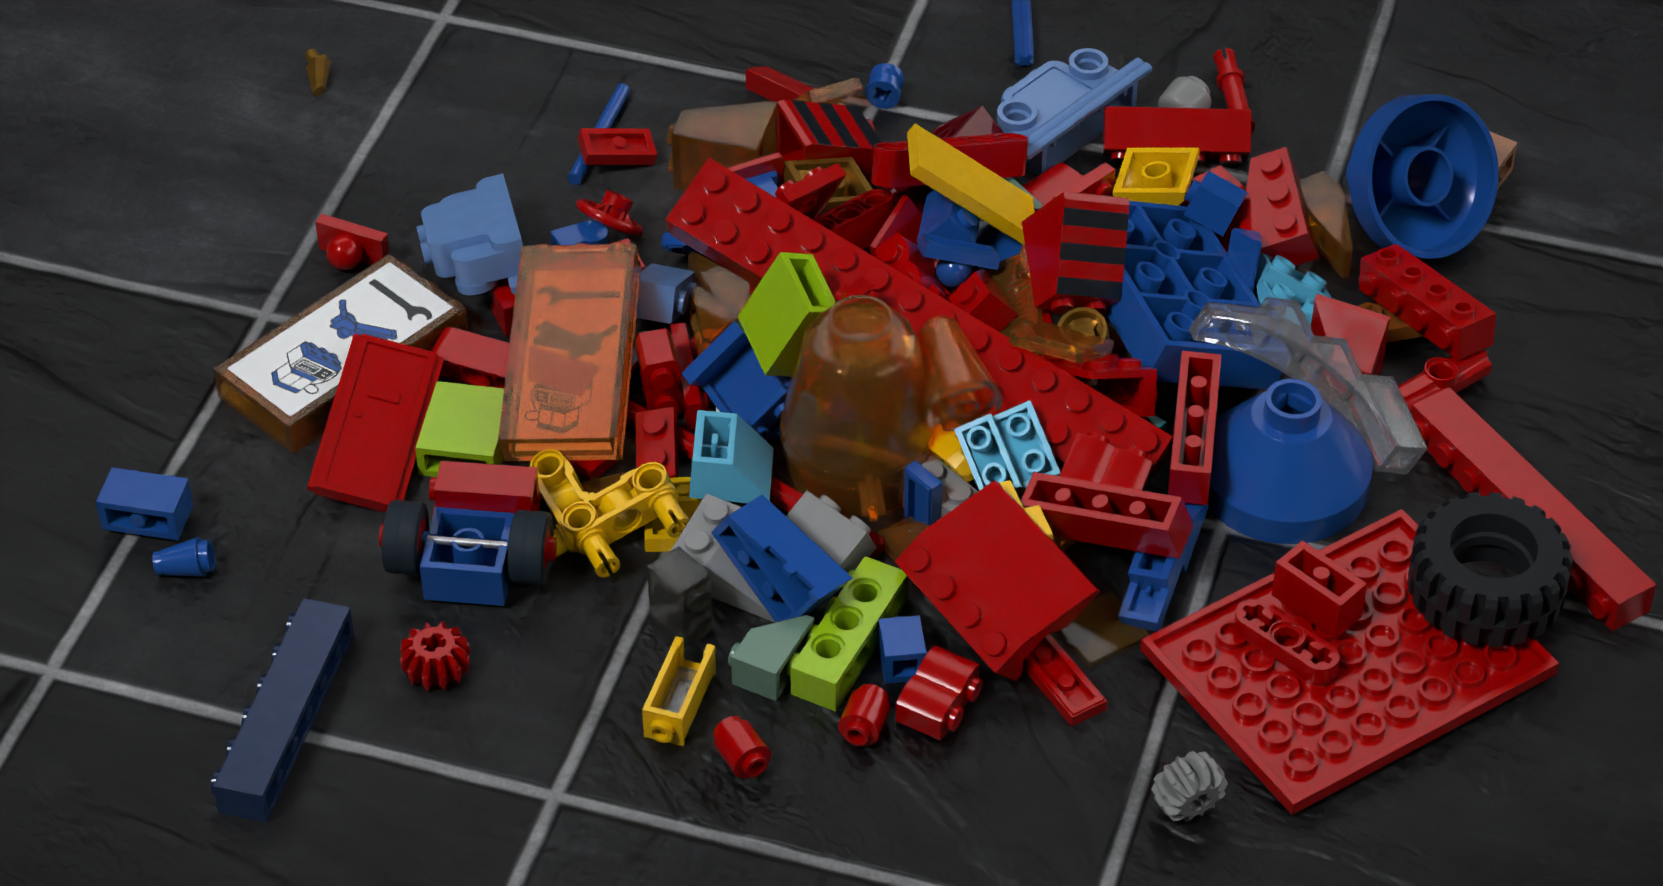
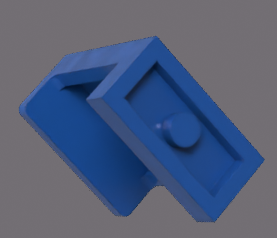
M734 321L682 372V375L690 385L700 386L704 389L720 412L738 414L765 440L770 435L769 430L779 420L789 417L797 409L796 404L806 395L793 377L765 376L744 329L738 321Z

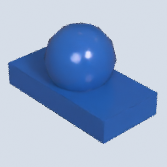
M928 234L920 235L917 248L924 257L939 259L936 265V275L938 280L949 288H958L973 274V266L994 270L999 268L1001 257L992 246Z

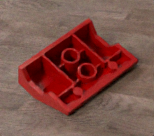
M996 480L923 530L895 560V563L993 672L1017 681L1022 676L1023 660L1043 638L1067 628L1101 592Z

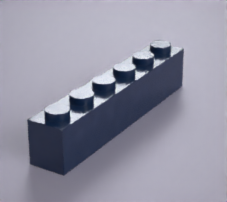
M303 598L297 612L290 614L286 625V635L281 644L277 643L275 645L271 666L267 674H262L258 681L256 698L252 706L247 705L243 712L242 727L237 737H232L228 743L226 760L222 769H217L213 774L211 793L215 795L218 813L264 823L268 822L354 636L350 607Z

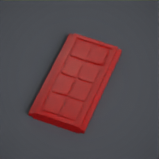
M354 333L307 490L314 492L315 495L385 513L391 501L404 500L416 460L415 447L436 382L439 380L445 357L438 356L437 353L363 333L361 335Z

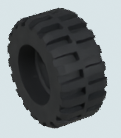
M1479 492L1468 493L1464 499H1459L1456 496L1445 501L1443 507L1438 505L1433 508L1417 527L1408 571V590L1413 597L1412 602L1421 614L1425 613V620L1434 628L1441 627L1443 634L1454 640L1456 637L1465 639V644L1477 646L1478 643H1486L1489 648H1500L1503 643H1510L1511 646L1526 642L1527 637L1532 640L1543 634L1546 628L1556 622L1560 611L1563 609L1573 561L1568 538L1564 533H1561V527L1552 517L1549 519L1545 517L1546 513L1544 510L1536 505L1530 507L1525 504L1524 499L1515 496L1512 499L1501 497L1502 493L1490 492L1489 496H1480ZM1471 561H1488L1503 565L1517 575L1507 578L1486 577L1470 571L1462 564Z

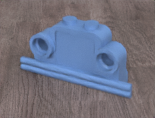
M1083 48L1076 50L1069 57V65L1061 61L1046 62L1039 68L1032 70L1015 85L1008 87L1002 94L1001 104L997 108L998 126L1003 133H1015L1028 137L1026 167L1039 176L1056 164L1064 162L1103 133L1105 106L1136 107L1138 81L1152 72V66L1137 57L1120 70H1117L1108 64L1107 56L1097 49Z
M503 173L486 177L477 183L476 189L449 195L439 203L429 205L421 211L423 225L416 226L425 265L433 263L435 273L439 277L456 276L455 283L459 293L463 295L482 294L493 289L497 285L498 280L508 278L512 294H519L522 291L528 292L534 288Z

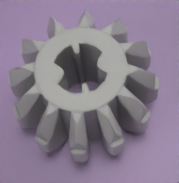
M1191 751L1185 757L1180 758L1177 756L1174 762L1164 765V771L1154 777L1155 783L1151 790L1155 795V801L1166 815H1169L1173 821L1183 819L1187 822L1194 816H1203L1206 810L1215 808V802L1225 796L1224 790L1228 782L1219 764L1206 751L1199 753Z

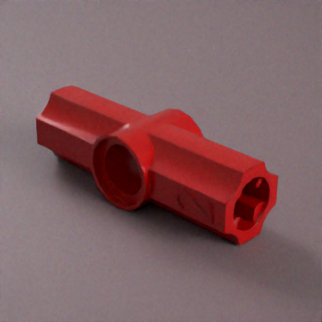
M1483 349L1460 360H1456L1452 356L1429 359L1425 363L1422 373L1386 393L1385 403L1390 410V415L1399 422L1404 419L1410 420L1412 404L1448 387L1457 393L1489 375L1492 363L1489 361L1487 351Z

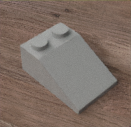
M706 493L670 551L671 581L775 623L774 619L711 533L728 515L741 507Z

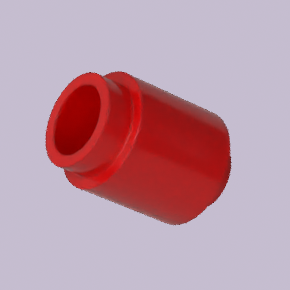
M864 684L852 692L838 723L840 734L849 743L856 746H870L878 740L890 712L887 692L874 684Z
M730 716L722 720L715 727L713 732L715 748L737 777L753 778L766 770L771 758V751L749 721L742 720L739 716Z

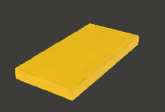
M915 123L907 132L910 175L1025 246L1022 221L1035 212L1033 197Z

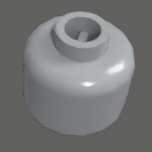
M1195 76L1177 77L1160 96L1158 107L1210 109L1212 103L1210 89L1206 83Z

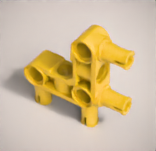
M546 449L537 453L531 460L530 467H537L540 500H544L557 522L555 525L556 529L553 530V537L557 538L556 557L567 551L587 555L599 577L610 576L605 568V563L609 565L613 574L620 568V561L613 553L609 544L658 517L664 525L667 534L672 538H677L680 536V533L676 528V523L679 524L683 531L690 520L679 505L678 490L672 483L666 468L660 463L648 462L642 464L640 467L620 476V480L596 494L593 492L588 494L587 491H584L570 462L560 451Z

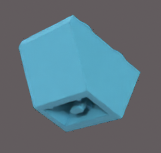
M697 410L689 498L703 499L707 493L725 501L748 504L763 495L770 501L774 448L738 414Z

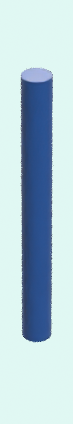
M620 83L617 85L594 128H611L630 93V88L626 84ZM582 153L578 156L567 177L568 181L574 185L581 183L590 165L584 164Z

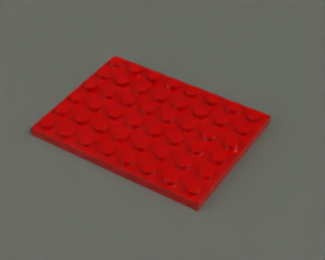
M1403 509L1318 550L1367 583L1362 617L1336 639L1272 596L1274 573L1141 639V652L1291 815L1549 679L1558 672L1559 662L1535 639L1531 640L1527 637L1526 642L1511 646L1510 643H1503L1500 648H1489L1486 643H1478L1477 646L1465 644V639L1456 637L1454 640L1444 635L1441 627L1434 628L1425 620V613L1421 614L1412 602L1413 597L1408 590V571L1412 547L1419 525ZM1247 599L1262 600L1333 645L1338 650L1340 656L1336 677L1327 683H1313L1239 636L1234 629L1237 605ZM1286 635L1275 639L1283 646H1292L1297 643L1293 637Z

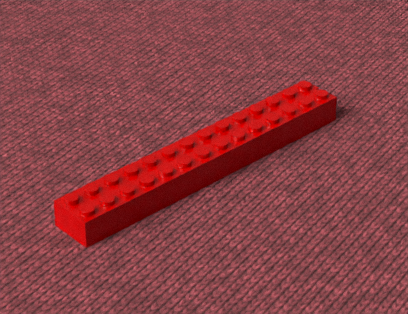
M711 158L707 159L665 219L671 236L755 287L758 286L780 252L813 254L833 296L844 283L850 286L862 276L873 284L874 287L842 340L942 401L957 404L965 415L974 420L990 413L994 416L1031 400L1060 471H1062L1077 433L1086 435L1087 432H1096L1108 438L1109 444L1115 448L1124 449L1126 446H1131L1142 450L1147 454V459L1153 462L1149 475L1151 478L1155 477L1172 451L1173 436ZM1149 477L1143 491H1146L1149 486Z

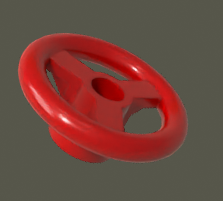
M607 189L601 204L584 198L576 201V207L579 211L612 229L634 237H640L644 234V228L631 219L629 215L634 202L619 193Z

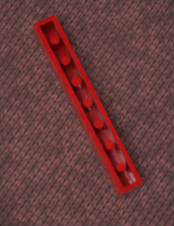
M1450 387L1412 404L1408 433L1416 443L1421 444L1435 458L1439 466L1445 468L1459 481L1465 491L1470 493L1479 492L1480 496H1489L1490 492L1502 493L1501 497L1512 499L1513 496L1524 499L1526 505L1530 507L1533 505L1538 506L1544 510L1547 519L1552 517L1561 527V533H1564L1568 538L1571 546L1570 553L1573 555L1567 590L1576 595L1589 608L1595 618L1600 619L1611 631H1614L1650 612L1657 584Z

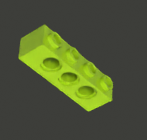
M864 556L856 570L851 569L848 572L852 579L843 586L838 597L833 596L829 600L824 618L819 625L814 624L811 627L806 639V645L800 653L795 652L787 668V675L791 676V695L835 712L878 647L879 619L897 617L908 601L909 577L904 571Z

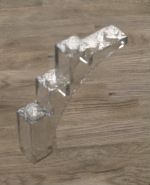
M1266 297L1259 307L1207 302L1189 327L1193 340L1214 343L1246 353L1282 371L1292 379H1299L1312 384L1320 392L1321 397L1349 420L1364 436L1370 448L1373 467L1376 472L1408 474L1428 449L1394 377L1362 374L1345 338L1315 336L1298 300Z

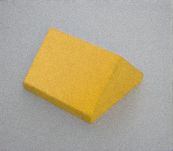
M1127 148L1113 189V197L1128 198L1129 201L1180 205L1185 200L1184 197L1189 190L1200 154L1199 148Z

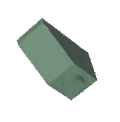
M804 615L751 628L742 642H736L730 651L728 665L731 666L732 684L777 701L791 680V676L787 675L790 659L795 652L800 653L806 645L808 633L814 625V617Z

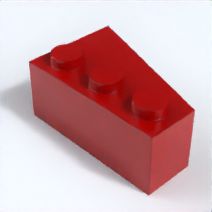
M1287 147L1251 158L1246 186L1248 193L1244 199L1240 229L1260 232L1262 237L1260 255L1262 252L1273 258L1276 255H1280L1288 259L1295 266L1318 259L1319 255L1298 171Z

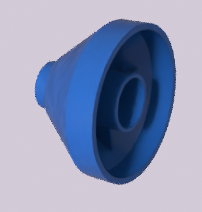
M1441 94L1404 95L1381 106L1361 129L1356 139L1351 159L1347 165L1346 180L1354 212L1364 231L1381 248L1398 244L1416 258H1441L1464 248L1478 235L1487 222L1494 206L1498 189L1499 168L1497 153L1491 134L1483 120L1464 102Z
M1299 379L1277 381L1267 391L1227 410L1216 418L1208 509L1221 522L1233 530L1265 542L1298 544L1302 540L1306 543H1311L1329 538L1349 527L1360 516L1366 506L1373 471V459L1370 448L1360 431L1325 401L1317 388L1312 384Z

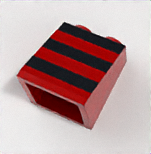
M785 99L777 101L778 152L781 153L784 161L853 157L868 183H871L874 145L885 142L880 141L875 133L872 121L865 118L858 106Z
M1063 191L1022 221L1035 308L1051 309V312L1054 314H1064L1078 307H1089L1097 310L1102 315L1107 312V308L1121 300L1129 218L1128 198Z

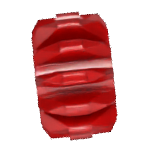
M444 621L437 627H431L426 622L423 630L411 628L409 638L402 640L400 665L404 675H408L412 686L422 683L426 691H428L433 685H439L445 690L448 682L460 684L462 674L468 673L470 645L467 642V638L462 637L459 627L448 629Z

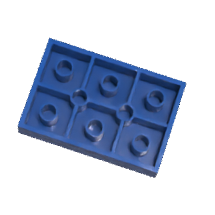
M1129 201L1121 300L1107 308L1106 315L1132 358L1141 359V366L1157 369V382L1179 383L1182 351L1221 354L1219 387L1268 389L1279 380L1293 354L1214 232L1184 216L1187 209L1186 206Z

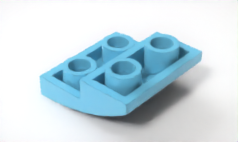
M1262 252L1259 257L1256 273L1257 295L1261 307L1310 332L1314 298L1317 294L1331 298L1325 287L1327 283L1311 271H1307L1306 274L1299 272L1295 269L1296 267L1292 262L1280 255H1276L1273 258Z
M1031 400L994 416L991 413L954 429L979 491L994 480L999 483L1011 480L1016 493L1026 490L1033 472L1059 476L1061 473Z

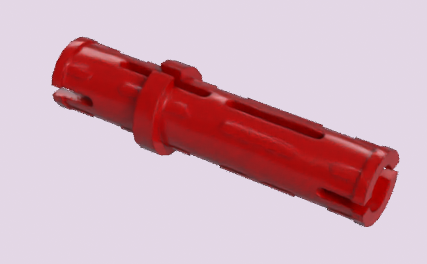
M1225 48L1227 58L1224 59L1222 49L1217 50L1213 55L1218 71L1216 80L1218 88L1224 94L1227 108L1250 109L1244 89V73L1238 68L1235 51L1231 48ZM1251 115V134H1252V133L1254 132V130H1255V123H1254V120H1253L1252 115Z

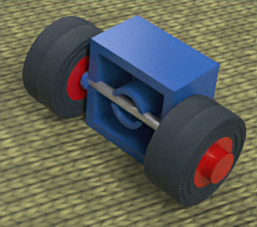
M393 500L388 505L384 523L380 527L379 547L382 548V562L386 572L407 575H419L421 573L424 600L505 606L510 581L532 585H544L546 583L551 561L554 562L556 559L557 538L553 537L552 515L544 511L517 510L515 513L435 507L429 528V514L425 503Z

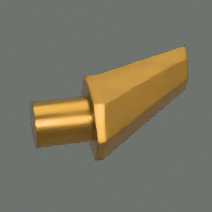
M309 49L305 53V59L309 63L305 68L308 73L312 93L315 97H318L326 88L331 61L325 54L320 55L316 49Z

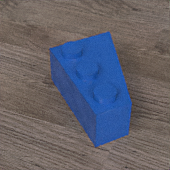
M763 495L728 515L711 532L775 622L813 613L852 579L842 567Z

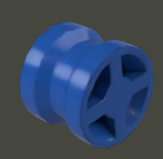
M888 63L878 64L873 67L865 89V96L868 102L875 107L883 109L892 108L897 105L905 82L902 70Z

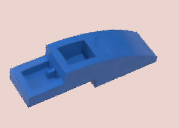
M1185 503L1194 526L1180 559L1136 551L1128 571L1130 584L1118 615L1121 625L1153 631L1161 629L1180 572L1186 573L1209 505Z

